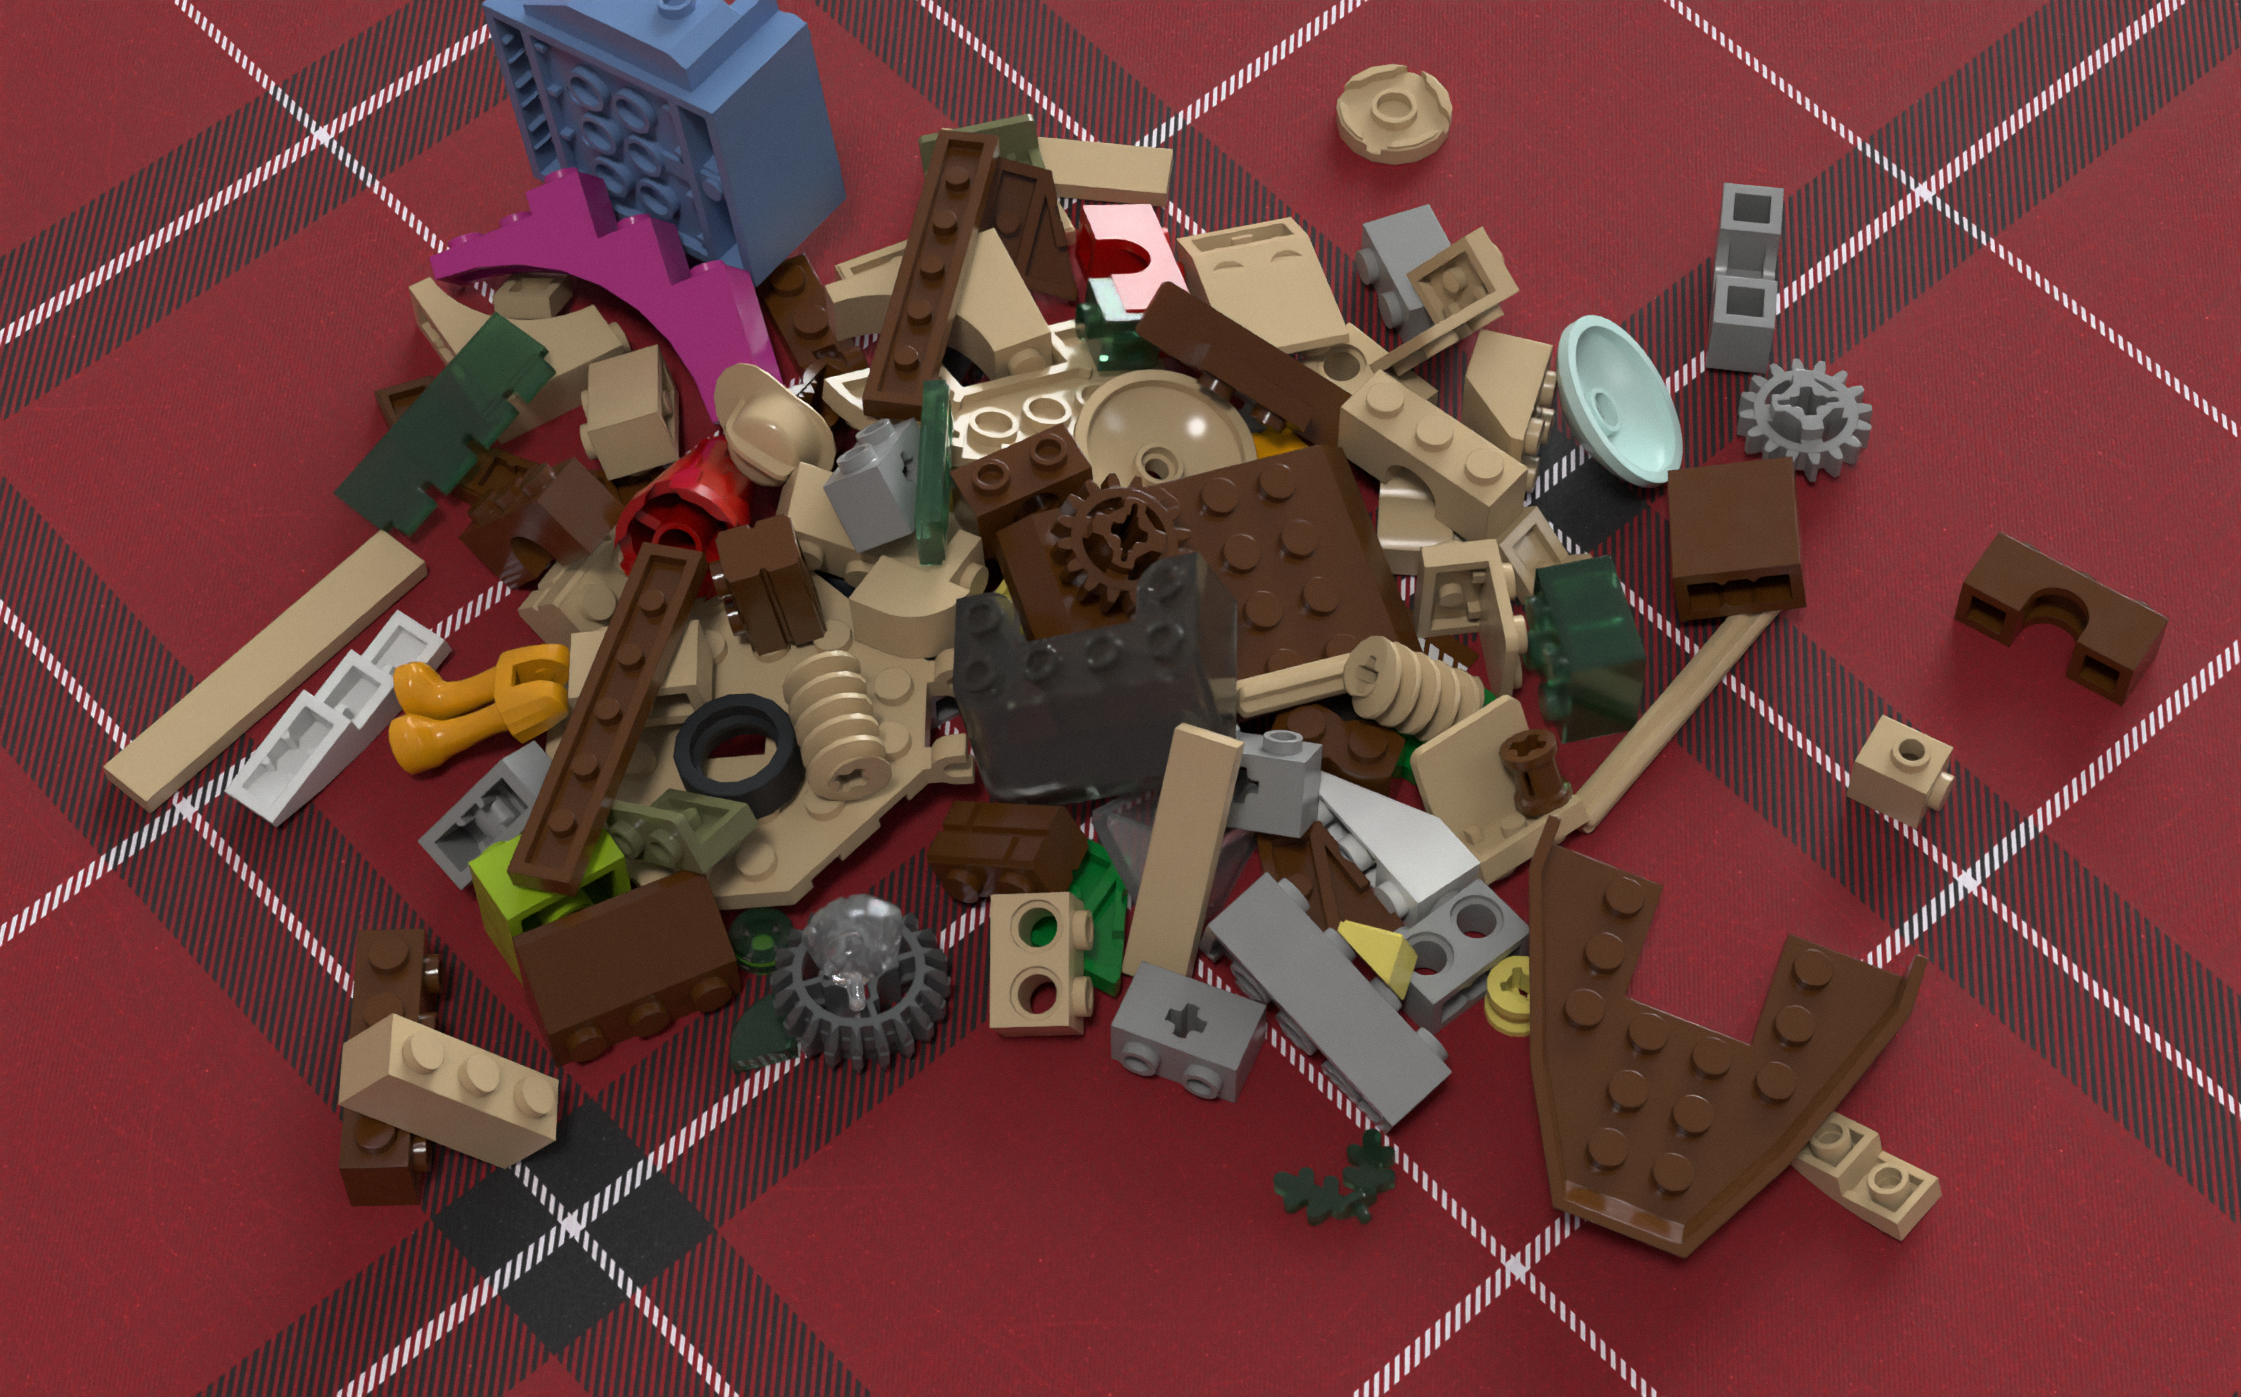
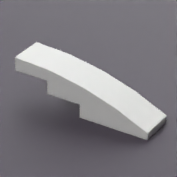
M397 609L365 652L359 655L351 649L315 696L305 690L300 693L224 791L228 796L274 827H278L323 790L372 743L402 710L394 691L393 675L395 668L402 664L417 661L427 663L436 670L452 651L451 647L443 638Z

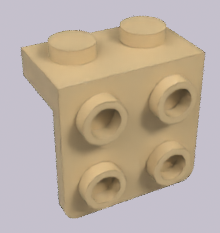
M1483 227L1464 236L1406 274L1435 325L1369 365L1375 374L1379 369L1385 371L1392 366L1396 374L1400 376L1504 315L1499 303L1519 292V289L1505 266L1502 253L1491 242Z
M1497 539L1469 542L1447 540L1436 545L1420 547L1412 617L1417 638L1479 632L1491 692L1496 698L1503 695L1512 697L1513 689H1520L1522 687V668L1519 654L1527 653L1528 638L1523 615L1513 616L1510 601H1514L1516 598L1514 570L1511 563L1501 562Z
M1509 695L1497 698L1414 750L1410 758V765L1426 813L1440 818L1480 862L1478 878L1486 885L1509 876L1517 866L1533 857L1534 850L1549 814L1562 819L1553 844L1556 845L1561 843L1567 834L1589 821L1583 799L1573 794L1566 805L1545 815H1525L1516 807L1514 794L1517 786L1511 769L1503 765L1499 751L1501 745L1508 738L1522 731L1529 730L1521 703Z

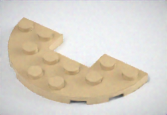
M1104 312L1048 325L1052 335L1053 366L1045 367L1044 370L1016 374L962 387L941 364L926 422H917L937 462L955 467L966 465L1060 423L1065 424L1073 437V430L1084 404L1100 386L1128 372L1147 369L1165 370L1163 358L1117 360L1103 326ZM870 368L824 379L822 399L850 427L861 431L865 427L883 419H889L892 425L905 421L864 416L862 396Z

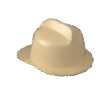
M738 363L724 369L717 379L715 386L714 403L716 415L725 432L731 460L742 475L747 476L750 481L761 486L779 487L786 483L800 461L828 471L833 469L837 452L833 433L824 418L817 411L795 396L771 374L756 365Z

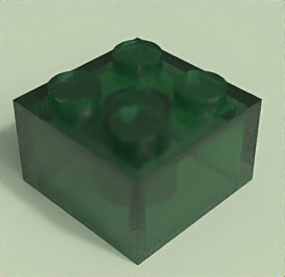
M1611 555L1537 568L1533 595L1525 597V612L1529 630L1527 632V653L1522 654L1528 670H1537L1541 682L1538 685V701L1544 720L1546 722L1554 720L1561 744L1630 731L1637 722L1647 656Z

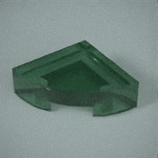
M771 993L751 1005L737 1022L730 1045L734 1074L799 1058L795 1036L787 1037L784 1033L783 1021L787 1015L777 1017L774 1014L772 1001L775 999V993Z

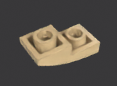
M1835 1111L1830 1114L1790 1164L1837 1203L1900 1241L1905 1238L1942 1196L1938 1177L1883 1151L1878 1132Z

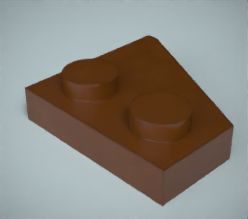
M999 157L978 233L995 228L1029 290L1076 301L1078 291L1071 269L1067 240L1059 213L1052 171Z
M1315 821L1301 838L1255 831V843L1261 874L1263 875L1268 872L1277 883L1283 878L1289 880L1309 902L1311 908L1306 914L1323 933L1329 927L1338 932L1340 921L1345 922V920L1391 932L1403 926L1399 916L1395 912L1390 914L1370 890V881L1357 865L1342 856L1339 851L1338 842L1320 821Z

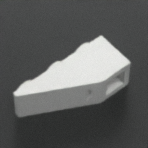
M1321 771L1316 821H1320L1338 842L1339 851L1342 856L1348 861L1354 862L1367 877L1374 895L1390 914L1395 912L1405 926L1412 928L1427 917L1434 904L1447 892L1454 889L1460 892L1478 879L1480 862L1440 818Z

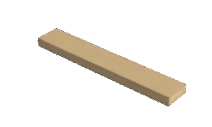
M381 529L103 766L107 779L151 814L427 576L428 572L425 561Z

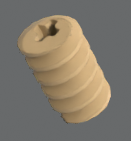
M1370 636L1361 641L1351 652L1344 665L1343 684L1345 691L1352 696L1354 711L1360 717L1374 719L1384 727H1394L1401 734L1414 735L1419 741L1424 743L1483 707L1485 699L1484 685L1479 676H1471L1465 670L1452 668L1447 663L1441 660H1433L1422 652H1413L1407 646L1394 644L1383 636Z
M842 650L825 651L800 662L786 675L782 688L785 702L789 705L790 720L795 726L794 731L797 744L801 747V758L804 767L807 769L809 787L817 795L829 800L847 801L860 799L878 792L888 784L892 776L890 763L884 759L886 748L884 742L878 738L880 735L879 724L872 717L873 704L871 699L866 696L867 684L860 675V661L853 654Z

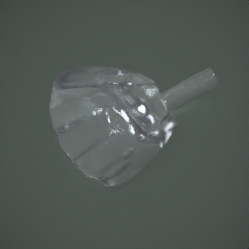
M868 894L850 895L847 899L840 897L828 903L826 907L820 908L811 918V924L805 926L801 937L806 950L827 978L836 985L847 988L851 1010L861 1011L866 1007L864 984L888 970V966L893 964L902 939V913L893 903Z

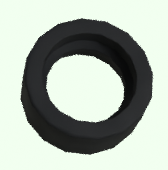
M753 693L728 694L706 702L687 717L675 739L673 759L686 792L747 803L756 820L773 814L788 802L803 780L804 773L800 752L801 747L797 744L789 714L773 700ZM759 734L775 741L777 750L771 761L754 776L737 782H718L705 777L702 766L710 752L726 740L739 735Z

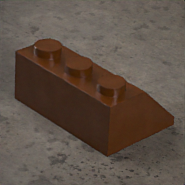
M681 870L512 937L528 1006L556 1068L573 1061L585 1062L591 1060L612 1045L635 1036L646 1037L656 1034L672 1021L697 1011H713L727 1003L730 998L742 994L737 960L706 873L700 874Z

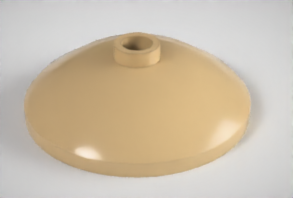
M1155 369L1128 372L1104 383L1084 404L1073 430V438L1092 466L1093 481L1099 488H1101L1102 482L1109 473H1116L1121 487H1127L1135 475L1142 477V487L1257 460L1253 437L1236 408L1230 402H1226L1203 389L1197 384V379L1173 371ZM1146 471L1157 473L1162 480L1153 478Z

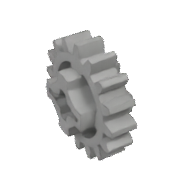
M1793 359L1791 371L1784 372L1780 366L1773 363L1769 365L1767 379L1754 375L1750 381L1749 392H1742L1738 409L1737 435L1746 436L1744 446L1746 454L1762 452V460L1793 456L1794 469L1804 470L1809 482L1816 481L1818 469L1825 468L1833 477L1839 476L1842 462L1855 465L1858 462L1861 448H1867L1872 427L1870 419L1873 409L1872 405L1862 403L1865 389L1862 386L1847 388L1848 373L1844 370L1836 373L1833 377L1825 374L1826 365L1823 361H1818L1813 371L1805 370L1800 359Z

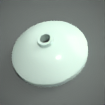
M1587 315L1569 324L1564 329L1559 341L1556 355V376L1561 407L1571 432L1595 460L1623 481L1644 488H1655L1668 482V470L1679 469L1682 462V433L1671 396L1654 364L1639 344L1626 331L1606 318Z

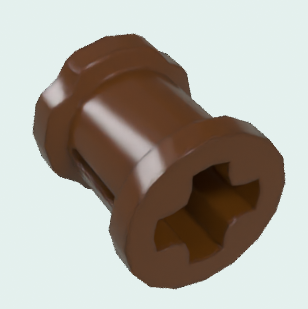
M1531 729L1517 733L1508 738L1501 745L1499 751L1503 765L1511 769L1517 786L1514 794L1516 807L1525 815L1538 816L1551 813L1555 809L1566 805L1572 798L1573 790L1571 784L1560 774L1555 758L1559 747L1554 733L1546 729Z

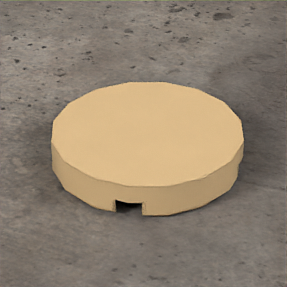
M1397 64L1370 67L1352 76L1344 86V92L1338 98L1336 106V124L1340 138L1354 153L1378 163L1391 165L1412 163L1435 153L1448 138L1452 105L1447 90L1434 76L1424 71H1421V76L1415 73L1407 72L1408 66Z

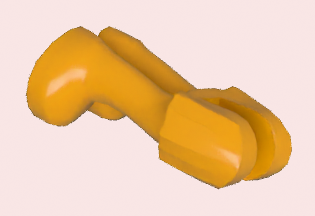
M542 644L505 651L500 655L496 666L478 675L450 682L444 681L434 668L424 662L412 661L395 668L393 675L394 691L406 715L391 720L389 726V742L397 762L406 772L414 775L440 767L452 756L495 734L510 731L511 735L522 744L549 730L570 714L568 691L563 687L569 681L570 650L561 644ZM492 702H495L494 704H492V705H490V706H487V707H485V708H483V709H481V710H478V711L473 712V713H469V712H472V711H474V710H476V709H478V708H481V707H483V706H485V705H487V704H490V703H492Z

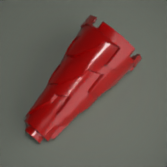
M725 434L714 436L712 439L704 438L695 449L668 467L647 487L637 492L626 505L616 525L614 549L619 544L624 558L620 563V567L628 577L643 542L701 551L704 553L709 566V562L720 559L715 541L718 532L746 524L750 525L752 519L750 509L755 497L754 487L756 483L750 481L747 476L742 475L734 465L730 457ZM710 568L707 570L696 597L706 596L704 602L717 595Z

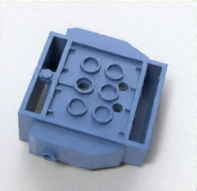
M485 0L481 4L534 178L544 182V177L551 172L575 167L580 172L604 179L617 223L624 218L647 213L652 218L675 224L690 269L705 262L723 260L726 265L749 271L753 286L757 287L847 198L808 24L793 13L780 11L777 0H736L730 6L724 0Z

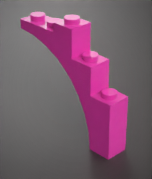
M570 167L551 172L544 177L545 184L525 192L531 211L518 212L504 217L499 221L500 228L484 235L475 232L453 238L448 242V250L429 257L436 280L460 286H467L505 274L533 272L574 275L603 286L638 309L670 341L693 376L711 421L714 424L721 425L716 415L714 392L716 381L724 369L738 363L753 364L771 374L784 385L749 271L726 265L723 260L705 262L689 270L675 224L652 218L647 213L633 215L617 223L604 179L580 172L578 168Z

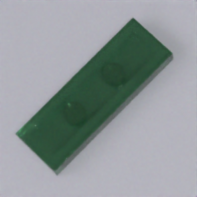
M946 380L924 381L914 514L920 566L943 565V560H946L950 499L949 472L952 467L954 435L950 387L946 385Z

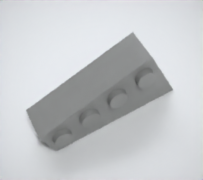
M1266 872L1207 925L1198 948L1213 963L1225 955L1232 962L1230 969L1237 979L1235 981L1236 986L1250 1000L1258 1001L1264 1005L1271 1001L1280 1010L1275 1015V1018L1281 1026L1282 1032L1299 1049H1302L1309 1055H1312L1319 1049L1327 1058L1321 1065L1325 1075L1386 1135L1452 1073L1444 1063L1449 1055L1442 1044L1428 1030L1421 1027L1415 1032L1397 1013L1403 1007L1402 1003L1383 981L1375 977L1369 982L1351 963L1356 958L1355 952L1338 932L1329 927L1323 933L1310 919L1306 912L1311 907L1304 895L1286 878L1277 883Z

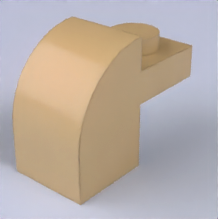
M959 529L927 572L882 555L849 597L855 640L888 654L910 659L936 657L946 649L960 647L967 642L976 632L972 603L982 596L989 577V571L985 567L982 538Z

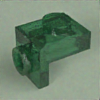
M1112 278L1088 279L1084 303H1078L1075 310L1077 337L1079 340H1085L1097 371L1154 369L1158 364L1160 349L1135 334V326L1143 313L1126 312Z

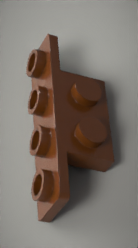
M1164 281L1161 283L1135 326L1134 331L1137 336L1199 373L1201 376L1197 384L1211 394L1226 402H1229L1234 395L1252 406L1253 409L1249 416L1266 428L1281 435L1286 427L1313 445L1324 444L1337 447L1340 407L1352 394L1173 282Z

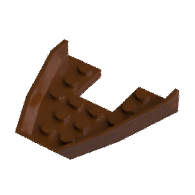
M1549 814L1529 867L1530 1066L1553 1208L1679 1257L1686 1258L1787 1168L1910 1017L1929 958L1915 954L1903 976H1900L1795 935L1788 934L1782 945L1750 1044L1739 1041L1625 997L1664 886L1553 844L1562 819Z

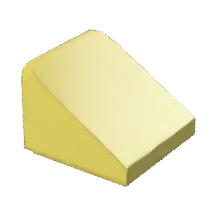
M1347 920L1345 922L1340 921L1337 930L1339 934L1400 1000H1404L1418 958L1415 950L1404 936L1399 933Z

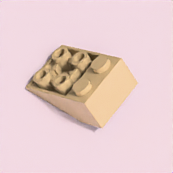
M1291 217L1176 239L1178 261H1181L1184 266L1186 285L1190 294L1286 354L1296 353L1303 356H1315L1328 352L1331 349V345L1350 342L1348 329L1310 238Z

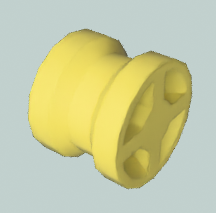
M1511 956L1502 959L1497 966L1491 969L1487 977L1486 995L1484 998L1485 1016L1489 1024L1498 1032L1508 1036L1524 1037L1530 1035L1528 956ZM1519 989L1528 993L1527 998L1520 995Z

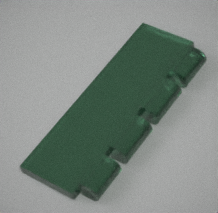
M495 311L333 494L378 530L389 533L395 526L396 529L410 538L438 507V504L425 491L432 485L440 493L447 496L479 460L466 445L473 439L482 448L488 450L520 414L507 399L514 394L528 405L557 373L544 360L549 351L541 343Z

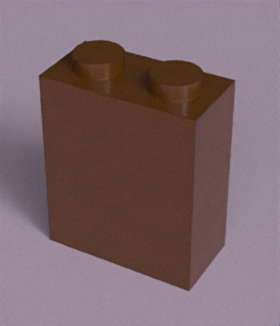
M1793 456L1668 470L1672 579L1680 621L1807 607L1799 497Z

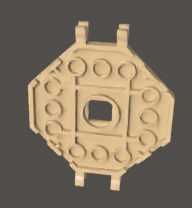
M810 570L818 592L827 628L824 637L800 645L789 642L786 649L758 656L756 652L753 653L746 633L734 637L726 614L724 599L719 600L718 595L704 602L706 596L696 598L687 621L699 620L713 655L712 700L728 694L753 693L773 700L789 714V705L785 702L782 685L786 675L797 664L810 656L825 651L842 650L851 653L860 661V675L867 684L866 696L871 699L873 704L872 717L879 724L880 735L878 738L884 742L886 748L884 759L890 763L892 776L888 784L878 792L860 799L842 801L829 800L817 795L809 787L807 769L804 767L803 780L793 797L773 814L757 819L759 825L740 841L741 844L738 851L725 861L716 863L706 872L719 910L795 905L814 887L811 880L836 857L843 861L881 827L879 818L900 799L906 797L910 801L928 783H975V759L973 754H968V738L966 733L943 736L937 739L932 744V747H930L932 696L977 697L978 674L976 668H971L969 646L946 649L939 653L935 660L927 661L925 658L910 659L894 656L855 640L849 599L813 570ZM568 681V683H567L566 685L563 686V687H565V688L567 689V691H568L569 681ZM571 704L570 714L547 730L545 753L551 760L554 758L573 712ZM684 723L643 728L615 797L616 800L650 806L669 788L686 791L673 759L675 739ZM766 737L765 754L706 759L702 766L705 777L718 782H737L754 776L771 761L777 750L775 741ZM605 822L604 827H605V829L607 830V829L609 828V826H608L607 823ZM625 857L629 879L638 887L682 870L636 859L631 860Z

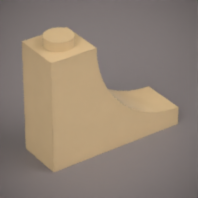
M995 228L977 234L947 343L948 347L960 352L974 362L987 375L990 381L1016 374L1044 370L1045 367L1053 366L1051 330ZM902 259L825 285L828 323L837 341L856 336L881 333Z
M431 277L409 286L418 327L501 445L581 406V391L588 389L589 364L631 352L630 345L621 327L616 322L608 324L594 305L552 318L533 320L509 319L487 315L457 302L441 290Z

